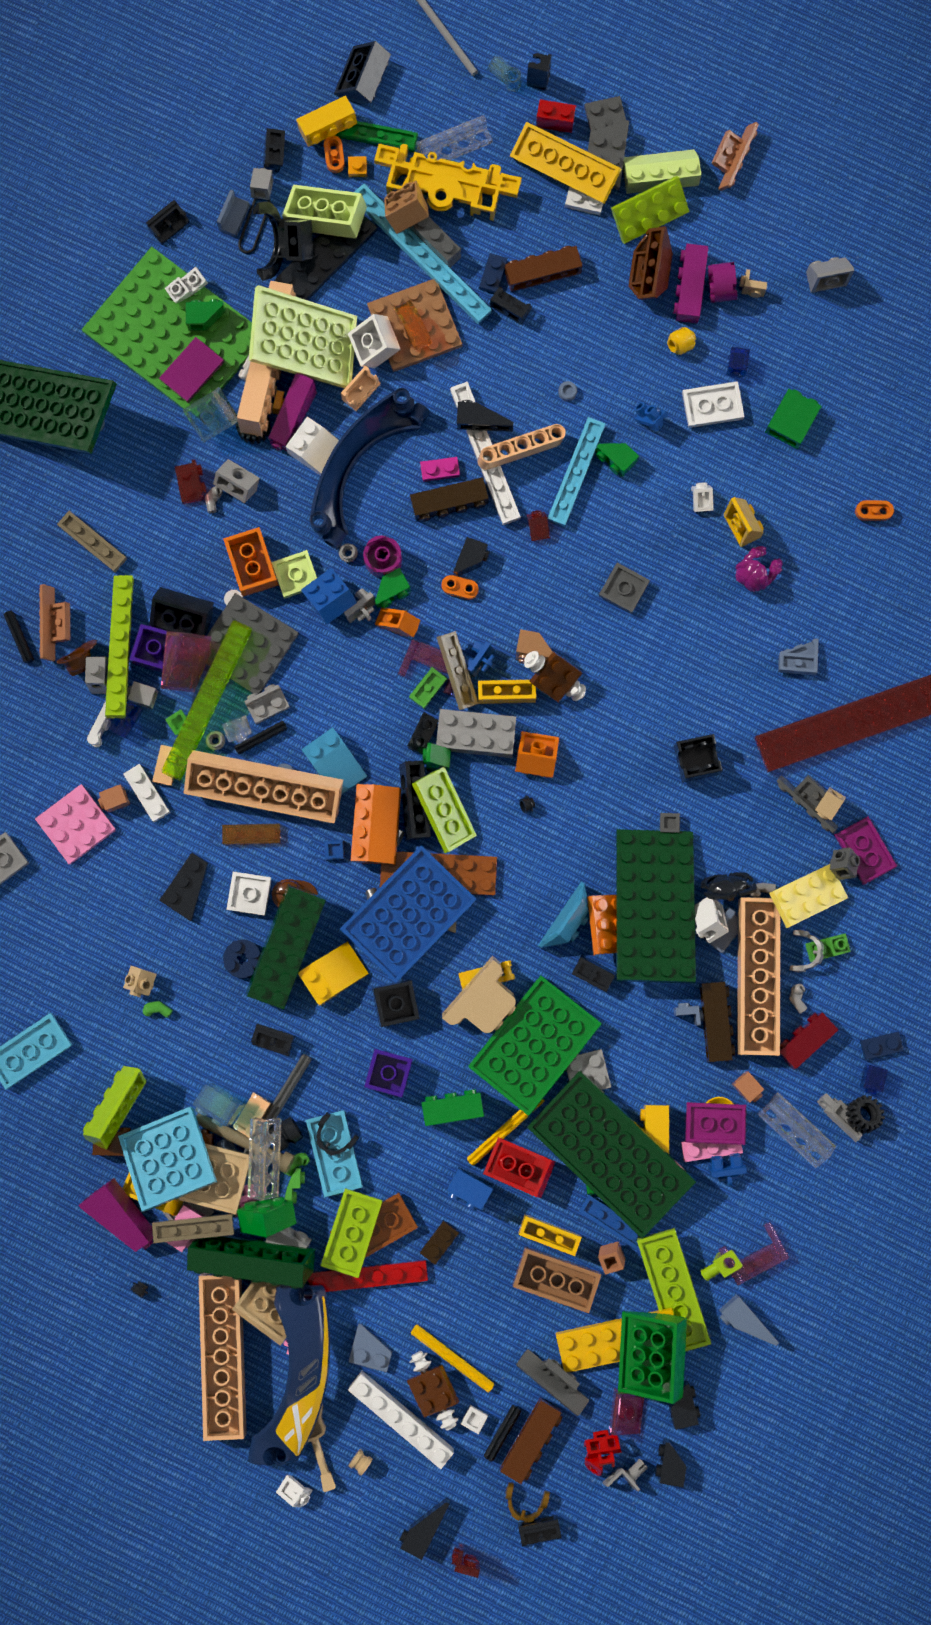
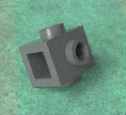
M851 848L833 850L830 860L831 872L838 880L856 878L857 869L860 865L859 856Z

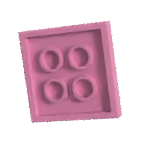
M82 784L35 818L70 865L116 831L115 827Z

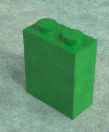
M788 389L765 433L798 450L821 405L812 398L808 399L802 396L797 390Z

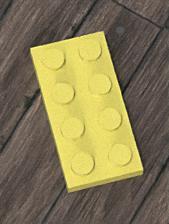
M830 864L769 893L786 928L848 899L840 880L831 872Z

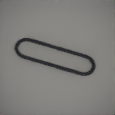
M254 198L238 242L239 250L247 254L255 250L267 217L266 215L263 217L253 248L248 251L243 250L241 242L257 198Z

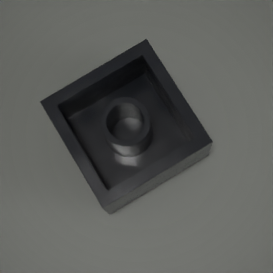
M408 979L371 987L380 1027L419 1019L412 980Z

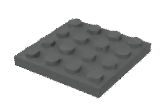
M234 593L194 657L251 693L259 694L272 677L299 635V632Z

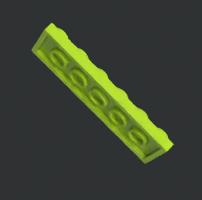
M675 1228L645 1236L643 1239L638 1238L637 1243L659 1311L672 1307L674 1315L687 1318L685 1352L710 1345L711 1340Z

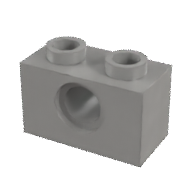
M228 459L216 471L213 484L245 503L257 491L260 478Z

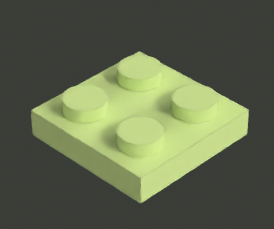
M307 550L272 562L284 599L302 593L301 589L317 578Z

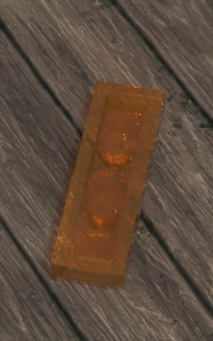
M222 825V844H281V825Z

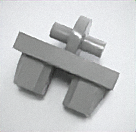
M361 588L355 594L359 601L344 612L349 623H352L355 619L359 621L364 618L368 621L372 619L369 614L374 611L372 607L375 605L374 595Z

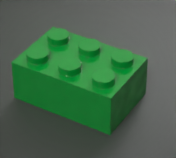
M476 1089L465 1090L464 1095L458 1096L456 1092L447 1093L445 1098L440 1099L437 1098V1095L425 1097V1101L421 1102L425 1126L484 1117L481 1094L476 1092Z

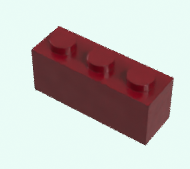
M823 1012L813 1013L807 1019L808 1023L804 1027L800 1025L793 1031L794 1036L790 1040L786 1038L780 1043V1056L792 1069L798 1068L838 1031Z

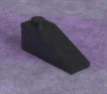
M472 400L458 402L457 430L513 432V421Z
M445 1498L413 1522L408 1530L404 1529L399 1538V1541H401L400 1549L422 1560L450 1505V1499Z

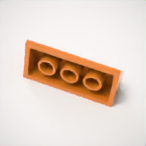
M357 784L351 861L361 864H396L401 788L375 784Z

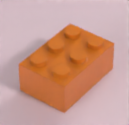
M260 527L223 538L243 597L279 585Z

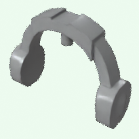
M793 930L794 936L807 937L816 943L817 951L814 950L813 954H817L811 964L791 965L790 971L806 972L807 969L821 964L824 957L823 943L815 936L810 935L808 931Z

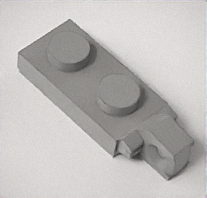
M827 1093L821 1096L817 1103L825 1109V1114L855 1142L859 1141L863 1134H861V1131L856 1132V1127L851 1128L850 1125L852 1123L847 1122L849 1118L845 1114L848 1112L846 1110L847 1105L841 1100L832 1099Z

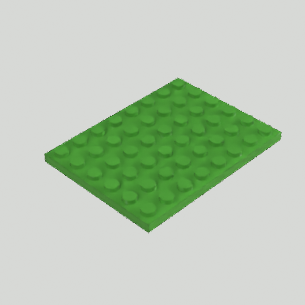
M151 246L81 330L94 342L198 420L243 366L249 356L252 322L205 286L176 304L165 290V287L176 278L184 277L187 273ZM212 299L223 301L225 313L208 330L188 331L186 326V302H191L192 300L209 302ZM197 337L224 359V363L192 400L187 403L161 382L159 377L191 341Z

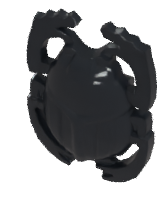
M745 872L729 873V876L727 874L709 876L702 880L700 885L701 888L708 890L704 892V895L714 900L727 899L732 901L737 894L744 896L757 890L756 883H753L752 886L747 883V879L753 881V878Z

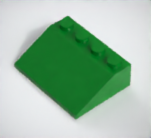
M622 1312L619 1392L674 1404L683 1398L687 1318L661 1313Z

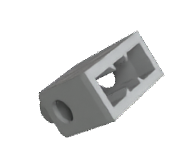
M86 657L85 683L91 694H106L108 657Z

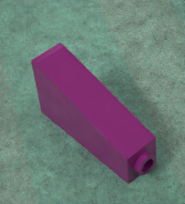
M300 373L295 374L269 435V441L273 448L279 451L282 449L287 451L286 445L299 429L317 394L313 379Z
M115 1178L96 1190L78 1205L84 1212L135 1252L141 1248L145 1250L154 1243L152 1240V1226Z

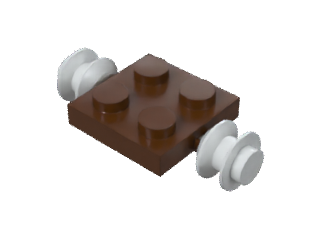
M537 651L526 655L524 665L535 673L530 679L532 685L558 703L565 694L571 697L573 701H578L585 696L586 686L580 684L577 680L582 672L553 651L546 661L545 657L539 655Z
M419 1351L411 1356L412 1360L409 1362L414 1363L416 1366L413 1371L420 1372L421 1374L409 1378L407 1383L423 1417L425 1418L439 1412L436 1420L442 1421L443 1424L440 1428L449 1430L457 1425L456 1421H458V1418H453L454 1410L447 1408L456 1405L460 1401L443 1365L428 1370L431 1361H426L425 1359L428 1353Z

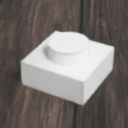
M470 1405L461 1425L479 1434L488 1414Z

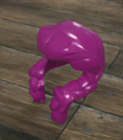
M764 546L752 548L742 562L736 565V580L751 592L764 590L782 571L783 564L780 558L774 559L771 562L768 575L764 565L757 560H752L766 555V547Z

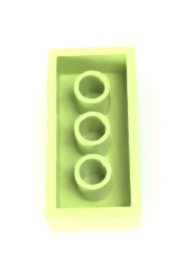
M293 185L282 217L285 219H312V233L357 238L367 206L362 193Z

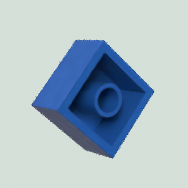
M332 568L301 589L308 603L326 625L357 603L350 589Z
M458 1167L446 1191L449 1192L448 1196L457 1201L461 1198L466 1201L467 1207L476 1211L477 1208L482 1210L493 1190V1186Z

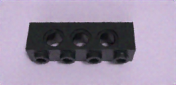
M424 760L405 761L399 764L406 841L422 840L431 837L430 824L412 783L425 776Z

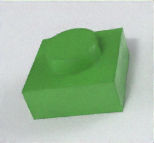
M181 709L165 719L174 735L191 726V723Z

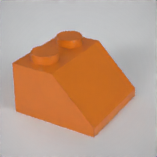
M522 731L515 772L553 778L559 737Z

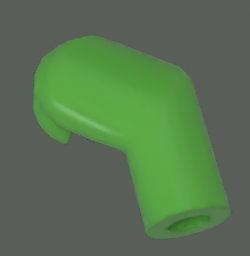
M155 1001L146 1003L142 1012L147 1017L159 1012L168 1018L173 1010L162 1002Z
M306 1153L295 1154L294 1161L286 1175L292 1177L296 1167L306 1166L310 1161Z

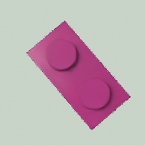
M457 457L420 462L423 482L460 477Z

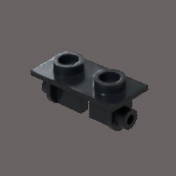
M423 712L408 742V749L423 755V749L427 747L439 720Z

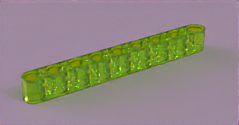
M236 620L232 621L162 768L163 774L178 781L183 778L187 768V759L192 751L197 749L251 635L252 627Z

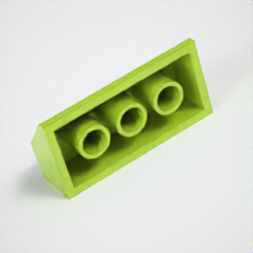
M123 1066L121 1071H117L111 1088L108 1087L106 1089L102 1103L96 1106L93 1118L83 1128V1136L87 1141L105 1150L108 1149L146 1084V1079L138 1068Z

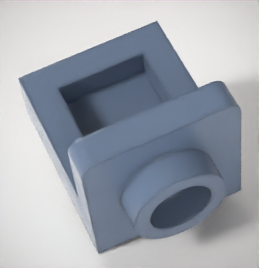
M680 1003L678 1008H674V1016L694 1014L695 1026L701 1025V1021L704 1020L703 1010H699V1006H690V1003Z

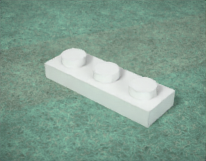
M140 764L124 773L125 778L154 823L170 813Z

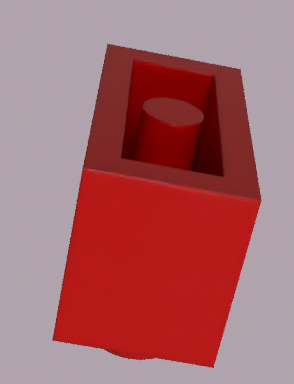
M540 99L536 127L572 133L576 105Z

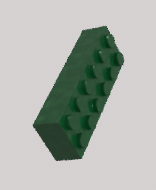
M287 884L247 988V997L281 1009L285 1008L326 899L324 897Z
M232 1236L198 1238L188 1247L187 1270L194 1271L197 1274L209 1273L216 1277L228 1276L235 1280L248 1279L255 1283L267 1282L274 1286L287 1285L298 1289L303 1288L314 1272L315 1249Z

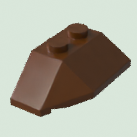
M665 226L649 228L646 235L633 251L628 286L639 300L655 299L668 289L673 252Z

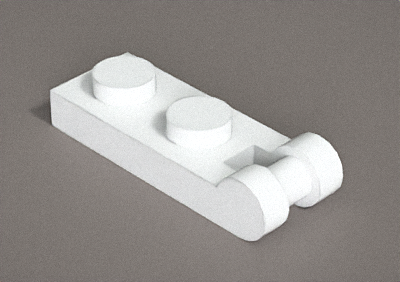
M106 701L87 737L88 743L96 748L102 745L101 737L104 731H107L111 725V718L105 717Z

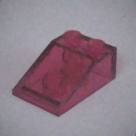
M166 631L161 689L195 692L209 658L211 636Z

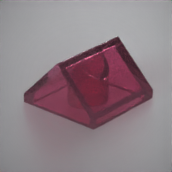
M614 1388L609 1426L611 1435L640 1434L644 1397L619 1392L618 1389Z

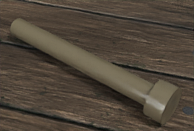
M200 1112L197 1114L196 1118L199 1126L277 1164L279 1171L285 1174L289 1171L295 1155L287 1151L282 1154Z

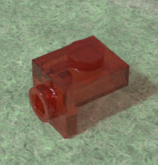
M535 510L528 514L527 520L531 541L550 538L546 513L541 510Z

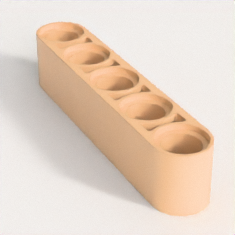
M554 424L485 447L481 450L478 457V465L480 468L488 470L557 447L565 437V429L560 424ZM552 433L558 434L559 438H555ZM535 439H540L542 443H537ZM518 445H523L525 449H520ZM505 450L508 455H503L500 451ZM483 456L490 457L491 461L485 460Z

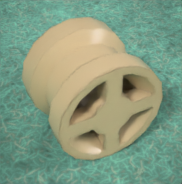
M359 1449L348 1466L351 1469L355 1468L358 1474L362 1476L373 1458L365 1456L363 1451Z

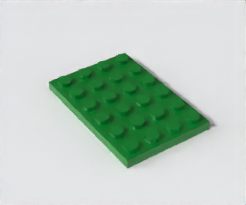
M540 975L516 1005L514 1012L504 1020L501 1027L493 1034L468 1067L526 1115L530 1116L602 1023Z

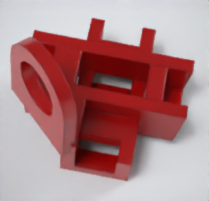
M608 1430L593 1432V1439H588L584 1442V1447L587 1450L585 1466L589 1471L597 1476H601L603 1465L611 1464L612 1467H615L613 1454L622 1453L617 1434L609 1436Z

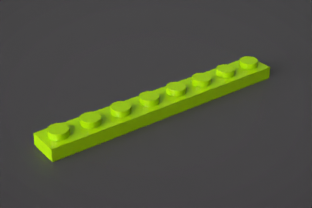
M133 575L114 576L105 706L106 718H126Z

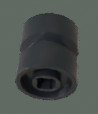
M291 1116L283 1120L281 1126L275 1125L267 1130L268 1136L278 1152L288 1148L290 1142L295 1144L303 1139L299 1127Z

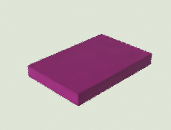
M195 337L159 379L189 403L223 365L224 359Z
M869 816L834 835L842 849L851 848L859 856L860 865L857 869V876L862 885L897 867Z
M686 1102L685 1142L745 1145L746 1105Z

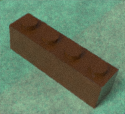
M565 246L561 250H549L542 255H530L523 260H512L505 264V275L510 292L582 273V262L577 246Z
M542 1397L539 1398L501 1464V1473L519 1484H522L523 1480H528L532 1473V1469H530L532 1464L539 1461L542 1455L540 1450L544 1444L548 1445L553 1435L551 1434L553 1427H558L563 1418L560 1408Z

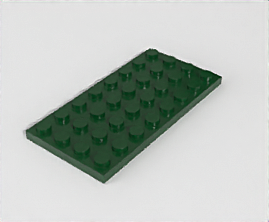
M0 360V436L92 454L117 383L103 378Z
M616 830V981L695 984L693 832L679 831V833L660 832L659 830Z
M581 1070L527 1127L642 1239L696 1183V1180Z

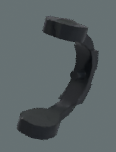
M327 1112L318 1123L316 1143L320 1149L334 1156L347 1149L350 1150L355 1146L360 1136L355 1134L350 1142L341 1149L334 1150L328 1148L331 1143L327 1142L324 1145L321 1138L322 1129L331 1116Z

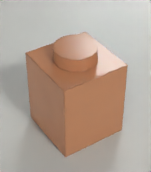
M121 784L99 792L101 797L98 799L100 807L109 813L130 805L125 788Z
M745 1071L731 1084L747 1102H756L762 1097L761 1092L764 1088L748 1071Z
M619 1241L600 1246L598 1258L604 1273L609 1274L623 1270L626 1258Z

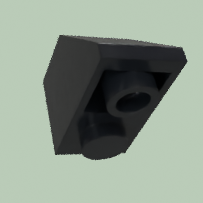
M684 1381L683 1398L669 1405L675 1430L699 1425L698 1418H701L699 1407L694 1406L693 1398H696L694 1386H690L688 1381Z
M664 1438L663 1444H659L658 1456H661L660 1464L656 1465L655 1477H658L660 1484L684 1488L686 1465L669 1440Z

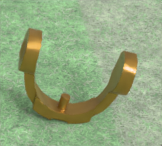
M509 1482L506 1488L505 1499L508 1500L511 1516L518 1521H534L543 1509L547 1508L550 1492L544 1491L540 1506L536 1512L525 1515L526 1510H522L520 1514L512 1506L514 1483Z

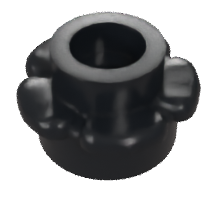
M525 795L524 798L519 800L520 808L524 814L528 812L531 814L535 808V802L532 797L529 798V796Z
M142 1282L132 1283L133 1286L130 1290L143 1299L146 1294H149L146 1291L148 1287Z

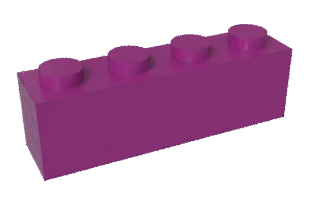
M686 243L685 250H681L680 261L683 262L682 268L679 267L678 279H681L680 285H677L675 294L679 298L678 303L675 302L673 314H676V321L698 324L709 246Z

